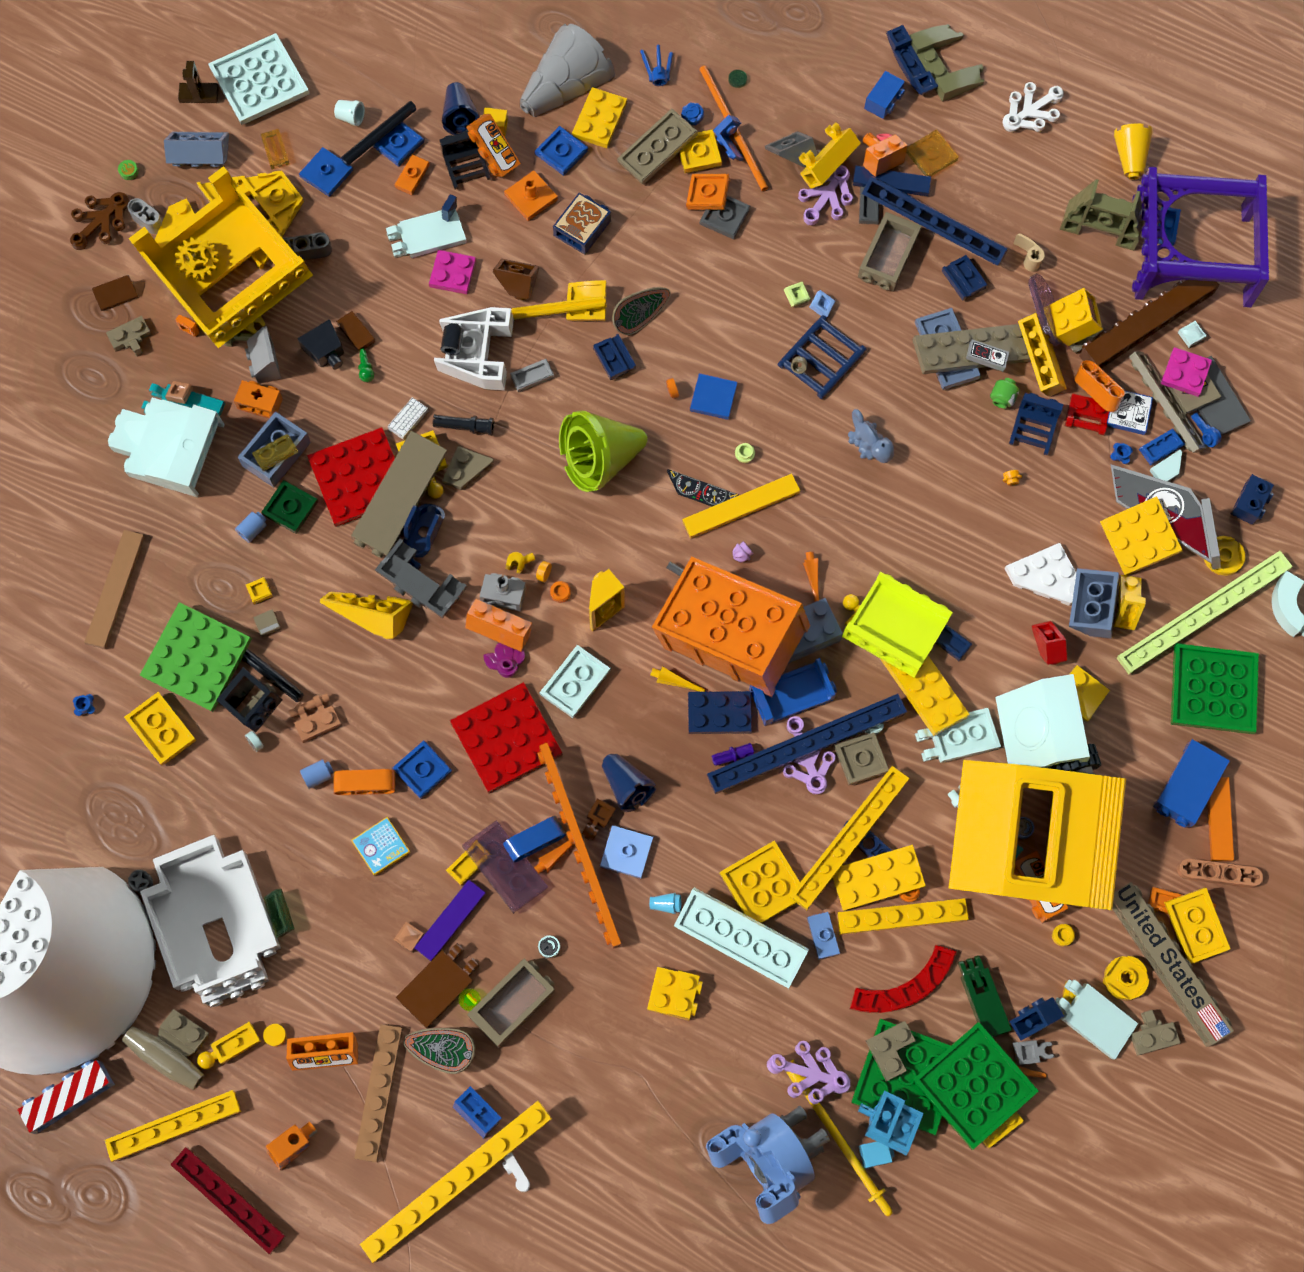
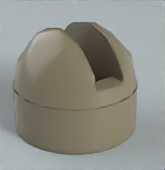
M801 356L795 357L791 363L792 371L798 374L806 371L807 360Z

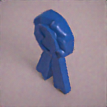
M690 102L682 108L681 117L690 125H697L704 118V109L699 103Z

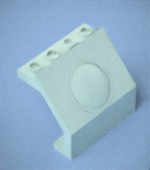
M1073 674L1041 679L995 697L1008 764L1047 768L1064 762L1079 760L1082 763L1089 761L1090 755Z

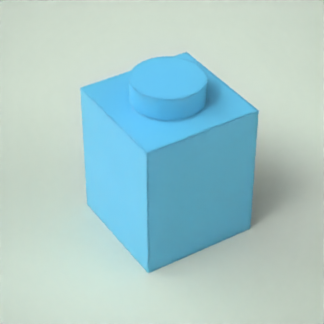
M879 1142L858 1146L864 1169L891 1163V1158L894 1157V1150Z

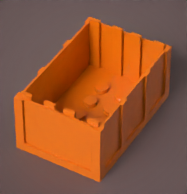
M691 556L652 625V629L664 649L680 653L695 660L699 665H707L731 676L737 682H745L772 697L782 673L804 633L808 632L811 625L802 603Z

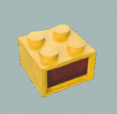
M1085 288L1050 304L1056 336L1067 346L1103 330L1096 299Z

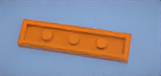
M1221 777L1207 802L1211 861L1232 862L1234 861L1230 784L1229 777Z

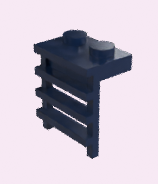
M1025 393L1019 405L1009 444L1013 445L1014 440L1043 448L1045 449L1044 455H1048L1056 423L1064 404L1059 403L1055 399L1039 397V395L1034 393ZM1020 419L1051 428L1050 432L1019 423ZM1020 430L1047 438V442L1020 435L1016 432Z

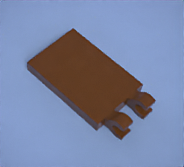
M458 943L451 948L448 954L442 950L396 996L399 1002L426 1029L473 982L469 976L480 966L473 958L463 969L454 962L464 952Z

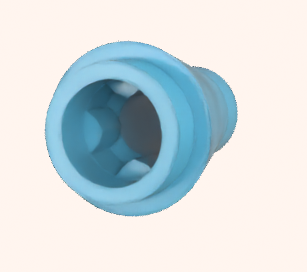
M670 893L650 897V910L672 914L681 912V895Z

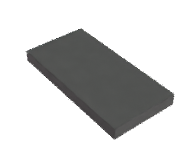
M1209 356L1207 358L1212 361L1207 374L1221 395V398L1197 410L1206 425L1208 424L1210 427L1218 429L1221 436L1249 424L1251 420L1213 357Z

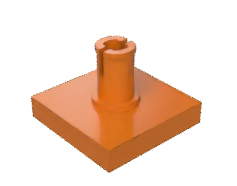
M534 170L504 191L507 199L527 221L558 200V196Z

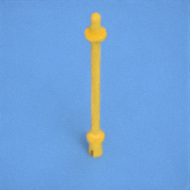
M785 1071L793 1083H799L807 1078ZM810 1087L802 1091L872 1195L868 1201L875 1200L886 1216H891L892 1209L882 1196L886 1190H878L820 1102L813 1104L809 1101L808 1095L812 1091Z

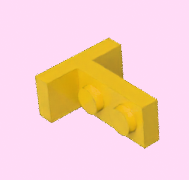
M1127 575L1120 576L1119 610L1114 620V627L1135 630L1146 604V598L1141 597V578Z

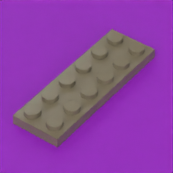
M1019 324L917 335L912 339L922 374L988 367L966 359L972 339L1008 351L1007 364L1031 362Z

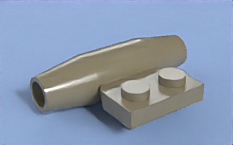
M174 1009L160 1025L158 1037L132 1026L122 1039L142 1061L168 1079L195 1090L205 1077L187 1057L199 1050L209 1037V1033Z

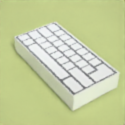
M412 397L387 427L391 432L404 440L426 415L428 408Z

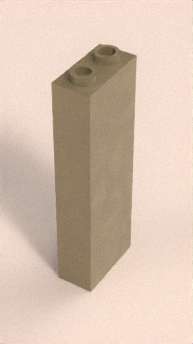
M410 431L351 535L355 545L363 549L365 546L372 549L371 553L379 558L388 555L403 533L404 524L413 505L418 506L446 457L447 450Z

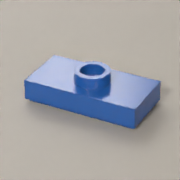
M1172 428L1140 447L1139 451L1151 466L1183 447L1184 442Z

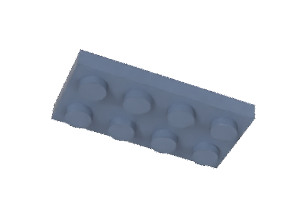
M952 308L915 319L919 335L961 331ZM978 368L936 373L943 390L977 380L981 376Z

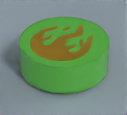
M124 160L118 166V172L125 180H132L138 175V167L132 160Z

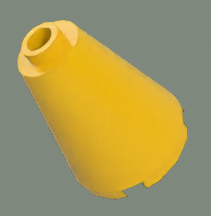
M1141 123L1127 124L1121 126L1119 131H1117V128L1114 130V138L1124 176L1130 180H1137L1144 174L1153 134V128L1148 125V128H1145L1144 124Z

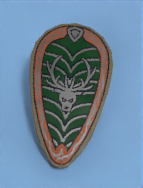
M652 287L623 298L613 310L612 320L615 329L623 335L637 333L664 308L670 298V290L663 287Z
M422 1029L407 1035L403 1040V1044L408 1052L416 1059L448 1074H458L465 1071L475 1057L473 1039L468 1033L458 1029Z

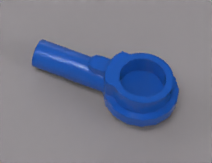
M1198 413L1193 414L1191 418L1202 431L1203 442L1208 447L1218 445L1221 441L1219 430L1210 427L1208 424L1206 425Z

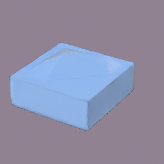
M819 290L809 308L821 316L828 317L835 300Z

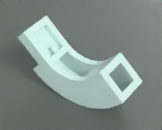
M1286 571L1279 578L1272 593L1273 613L1279 625L1289 635L1294 637L1300 632L1304 637V615L1297 605V594L1304 581Z

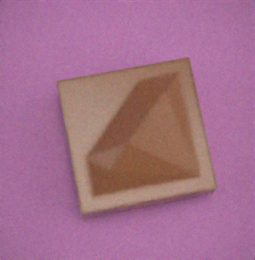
M173 381L165 397L167 401L185 404L193 387L191 384Z
M405 922L394 938V941L410 952H413L414 947L422 939L424 933Z

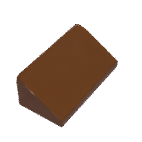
M129 275L92 288L101 311L138 298Z

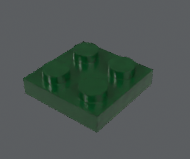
M283 480L261 513L268 519L297 534L317 505L318 499Z

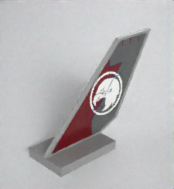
M1110 464L1116 502L1129 509L1157 496L1178 542L1210 562L1212 570L1221 568L1210 498L1202 499L1201 505L1188 487Z

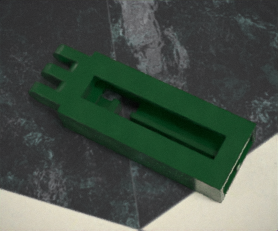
M974 956L975 966L971 958L966 959L968 968L965 967L963 961H959L958 965L962 973L961 981L976 1021L992 1037L1010 1032L1012 1029L988 968L984 969L980 956ZM975 980L977 988L983 987L985 992L976 995L972 981Z

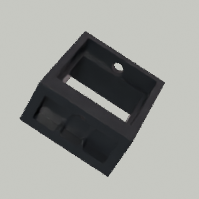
M244 667L217 699L243 725L254 732L260 729L283 700ZM256 685L264 694L250 712L244 716L236 708Z

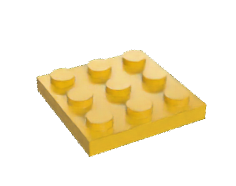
M1157 496L1100 521L1124 575L1128 576L1183 552Z
M775 840L719 872L742 913L760 923L796 904L790 898V895L799 885L800 881Z

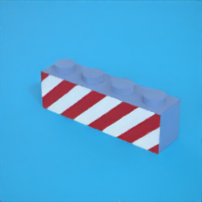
M90 1060L81 1066L82 1069L80 1071L65 1075L62 1078V1082L56 1086L52 1084L43 1089V1094L25 1100L22 1103L23 1106L17 1109L29 1133H39L114 1086L115 1084L104 1064L98 1060Z

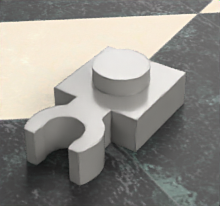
M1037 1040L1013 1043L1016 1065L1040 1063V1058H1053V1054L1048 1055L1044 1050L1045 1047L1052 1046V1043L1043 1042L1037 1045Z

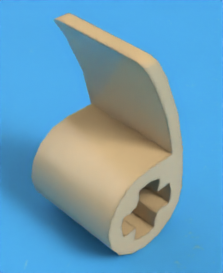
M1020 233L1017 234L1013 244L1028 252L1024 260V267L1031 272L1037 271L1044 259V251L1028 237Z

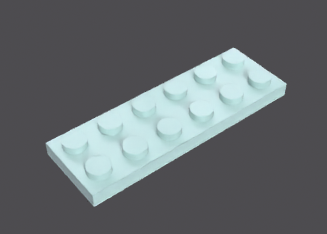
M695 887L692 889L674 927L787 988L790 987L809 951L808 948Z

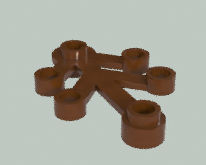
M117 192L110 198L96 199L90 195L85 198V204L89 209H95L97 206L107 207L100 211L82 212L78 208L72 210L71 216L76 222L94 219L80 233L72 234L70 243L76 250L85 249L88 244L86 238L100 225L101 232L98 237L101 243L109 244L112 240L110 235V215L114 212L116 217L112 221L114 229L116 231L124 230L123 211L128 207V196L123 192Z

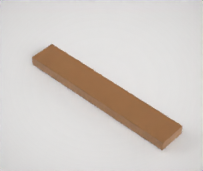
M127 530L123 531L84 642L86 645L106 649L145 538L143 534Z

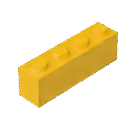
M1034 313L1019 320L1018 323L1040 391L1050 397L1066 390L1067 388L1044 319L1037 313Z

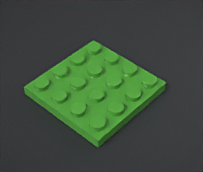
M179 602L140 676L213 712L218 704V697L226 689L252 638Z

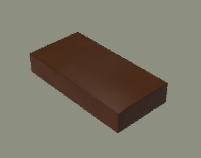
M353 311L336 321L337 325L359 352L362 348L365 349L375 342V338Z

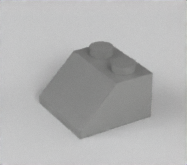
M267 326L262 327L247 340L248 348L245 349L247 359L252 362V366H249L251 377H255L259 384L281 379L273 341Z

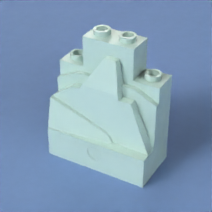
M153 397L145 407L146 415L122 409L121 414H118L116 417V427L109 436L108 444L114 452L130 456L124 463L126 474L141 481L198 497L199 493L196 491L195 486L217 426L224 427V422L218 413L196 405L189 408Z

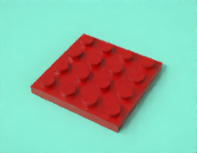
M382 427L307 455L335 527L362 517L395 459Z
M524 682L450 720L488 794L541 767L542 765L537 754L541 752L540 745L548 743L553 759L563 755Z

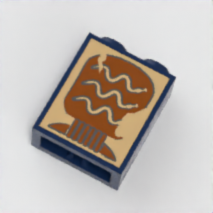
M578 193L553 225V236L586 255L611 222V211L605 205H599L594 202L590 196Z

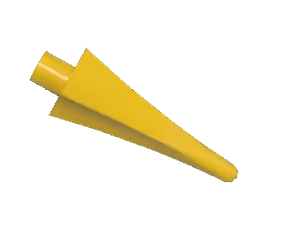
M663 666L661 671L655 668L651 671L650 676L658 678L656 683L705 692L704 688L681 678Z

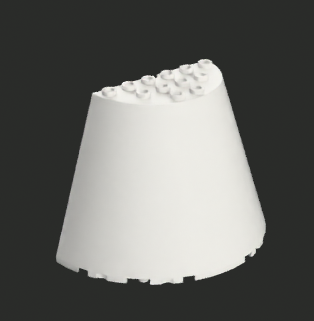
M104 867L19 870L0 904V1068L19 1074L31 1075L56 1074L68 1071L70 1068L97 1058L102 1051L112 1047L115 1044L114 1041L121 1034L127 1032L142 1010L153 982L151 976L156 965V960H154L156 941L153 938L147 910L138 898L139 896L123 879Z

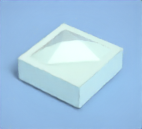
M1196 321L1178 331V334L1188 348L1206 338V334Z

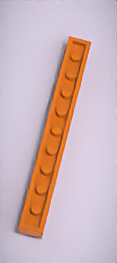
M548 743L540 745L541 752L537 753L541 765L545 764L548 770L544 772L548 784H553L555 789L552 792L555 804L560 803L562 809L559 812L563 824L567 823L570 830L566 834L570 844H575L577 851L573 853L577 864L582 863L584 871L581 872L584 883H589L591 891L588 892L592 904H597L599 911L595 913L599 924L604 923L606 932L603 935L606 944H611L612 948L621 946L619 936Z

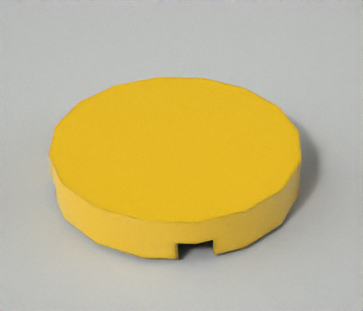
M1219 536L1217 537L1221 568L1212 570V564L1204 559L1205 564L1212 572L1218 575L1228 576L1235 574L1245 562L1244 548L1232 537Z

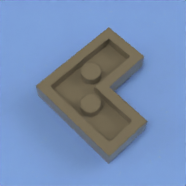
M906 1021L865 1041L885 1081L906 1072L897 1053V1050L915 1042Z

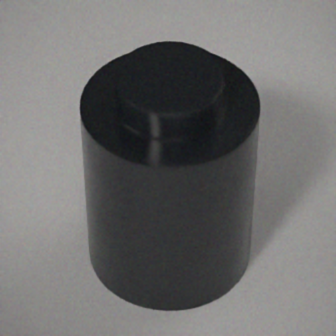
M450 323L444 326L441 352L447 355L460 354L464 332L460 325Z

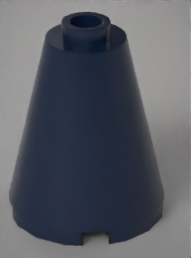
M454 82L447 86L442 114L443 128L448 133L456 135L468 130L466 127L479 118V113L465 86L459 82Z
M609 754L603 759L602 769L623 812L636 810L635 805L640 803L642 806L653 796L656 784L619 754Z

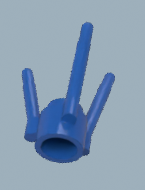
M658 44L656 46L657 66L651 71L644 50H640L649 75V82H653L655 86L666 85L667 81H670L669 74L673 53H669L665 70L661 65L660 45Z

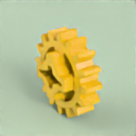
M199 236L197 241L190 237L189 243L183 240L184 246L178 245L177 249L180 253H175V258L179 259L176 261V266H181L179 268L180 273L186 271V278L193 275V280H196L197 276L204 280L205 274L211 277L210 270H217L214 264H219V259L215 258L218 256V251H213L215 249L214 244L208 246V239L201 242V237ZM206 251L209 253L211 260L205 257ZM184 256L189 260L188 266L184 262ZM198 256H200L201 260L197 259L196 261H194L193 257L197 258Z

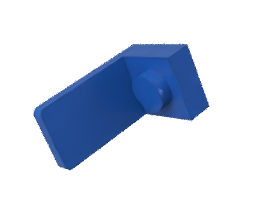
M728 115L713 131L717 135L716 140L727 149V155L732 160L742 161L744 157L729 138V135L737 131V127L741 122L737 117Z

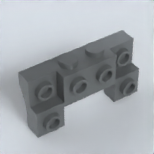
M399 539L375 571L395 586L394 590L402 596L407 594L412 598L410 601L419 608L424 606L443 619L453 604H456L464 593L467 585L462 584L453 575L449 574L440 587L439 584L409 564L417 554V550L405 544L402 539Z

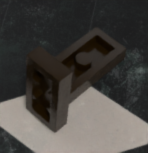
M186 61V69H183L182 74L183 80H186L187 83H179V103H217L218 84L202 83L195 62Z

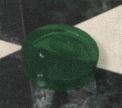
M733 70L729 74V84L735 88L743 87L747 82L746 73L742 70Z

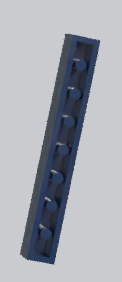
M870 177L862 192L863 195L997 266H1000L1009 249L876 177Z

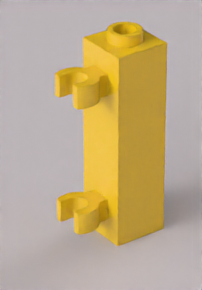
M837 122L832 126L829 125L825 132L828 136L832 137V140L815 157L814 153L809 150L806 154L802 153L799 156L801 163L806 165L800 175L810 189L823 185L861 144L851 128L841 131Z

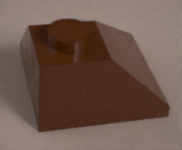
M501 259L494 267L493 274L510 296H515V299L526 300L533 293L539 266Z

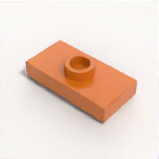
M412 155L394 184L395 188L413 195L430 166L429 161Z

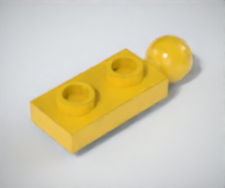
M251 1022L242 1025L210 1044L213 1052H202L197 1058L198 1066L202 1069H210L216 1059H218L220 1064H224L260 1043L261 1040Z

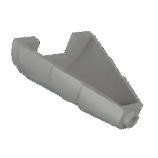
M571 23L568 26L563 24L555 33L536 71L532 73L520 99L521 109L525 113L536 117L563 105L568 100L585 94L592 87L595 88L610 81L615 76V70L610 58L606 59L604 53H602L604 50L602 46L579 26Z

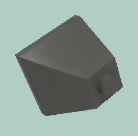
M798 131L765 145L766 150L802 167H806L799 160V156L802 153L806 154L811 150L815 157L818 155L813 137Z

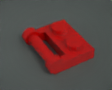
M1072 393L1065 426L1070 428L1075 426L1104 435L1107 428L1109 411L1103 409L1093 398ZM1074 416L1098 421L1100 424L1076 419Z

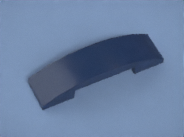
M904 25L887 31V38L894 56L914 89L920 95L937 89L938 85L930 71L926 72L911 45L912 39Z

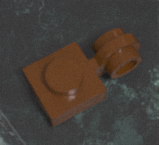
M597 798L587 815V819L593 823L592 825L588 823L583 830L582 835L585 836V839L594 840L599 832L596 826L600 825L606 828L616 808Z

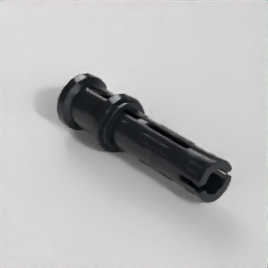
M437 414L433 416L435 418L433 419V427L470 430L472 434L480 432L488 433L490 436L493 435L494 418L481 419L477 416L462 418Z

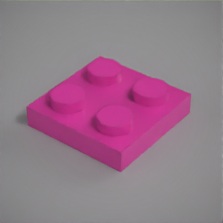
M438 250L429 287L468 294L476 257Z
M1174 347L1160 384L1199 397L1212 360Z

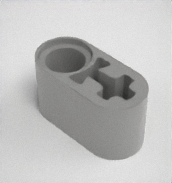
M132 199L128 203V210L133 220L141 227H145L149 233L157 234L162 225L159 213L142 199Z

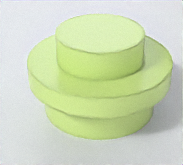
M748 443L738 445L735 450V457L742 463L752 461L755 456L754 448Z

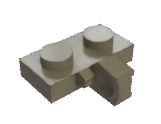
M142 316L106 332L115 351L131 347L136 356L143 354L138 343L152 335Z
M1152 1010L1141 1013L1144 1022L1143 1025H1140L1142 1031L1130 1035L1137 1056L1180 1044L1174 1023L1162 1025L1160 1020L1156 1021Z

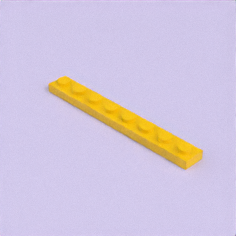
M893 766L888 770L792 892L790 898L806 911L809 909L909 781L906 775Z

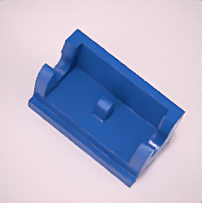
M471 1086L454 1102L453 1108L483 1139L501 1120V1117Z

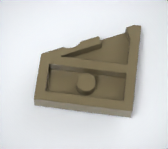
M458 446L442 480L443 484L463 490L469 485L471 480H475L480 476L485 468L491 467L494 459Z

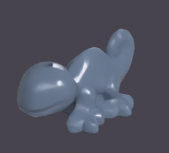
M854 409L852 411V420L855 432L850 431L848 433V442L859 447L861 459L867 458L872 460L874 457L881 463H887L894 457V447L891 440L883 438L882 434H878L876 423L865 421L862 413L858 409Z

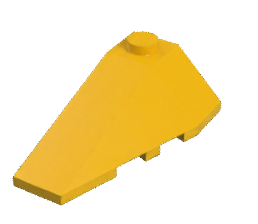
M329 592L320 599L321 604L369 632L382 636L385 639H393L403 631L413 605L410 600L387 596V600L375 599V595L358 598L354 593Z

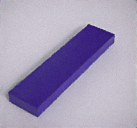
M468 880L414 948L428 960L432 961L486 893Z

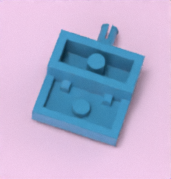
M886 1091L883 1092L874 1109L861 1103L858 1112L870 1117L865 1136L907 1155L923 1113L905 1105V1100Z

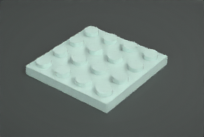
M276 33L208 64L241 125L310 94Z

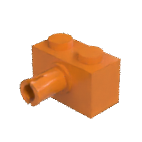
M871 132L864 136L863 143L868 148H866L863 166L876 177L904 163L908 145L896 134L883 141H879Z

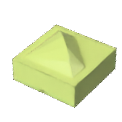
M803 282L784 289L791 307L810 300Z

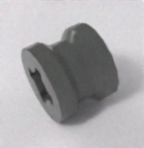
M135 870L130 874L128 884L135 892L141 894L140 891L153 886V879L146 871Z

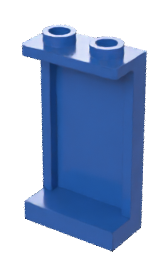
M818 658L812 664L782 674L775 686L776 691L772 697L750 685L749 690L764 726L834 701L837 689L834 682H830L827 676L829 671L825 662L822 663L821 659Z
M1193 739L1186 744L1183 755L1158 800L1153 805L1160 815L1173 818L1179 826L1184 828H1191L1196 824L1230 761Z

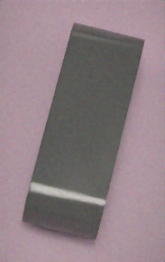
M325 233L283 238L294 253L304 261L324 258L332 252L330 239Z

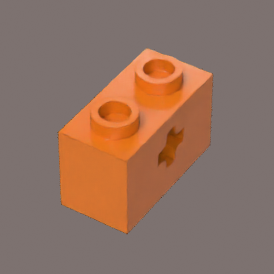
M242 380L234 403L238 410L270 419L275 412L278 413L283 398L280 391L275 387H264L255 381L247 382Z

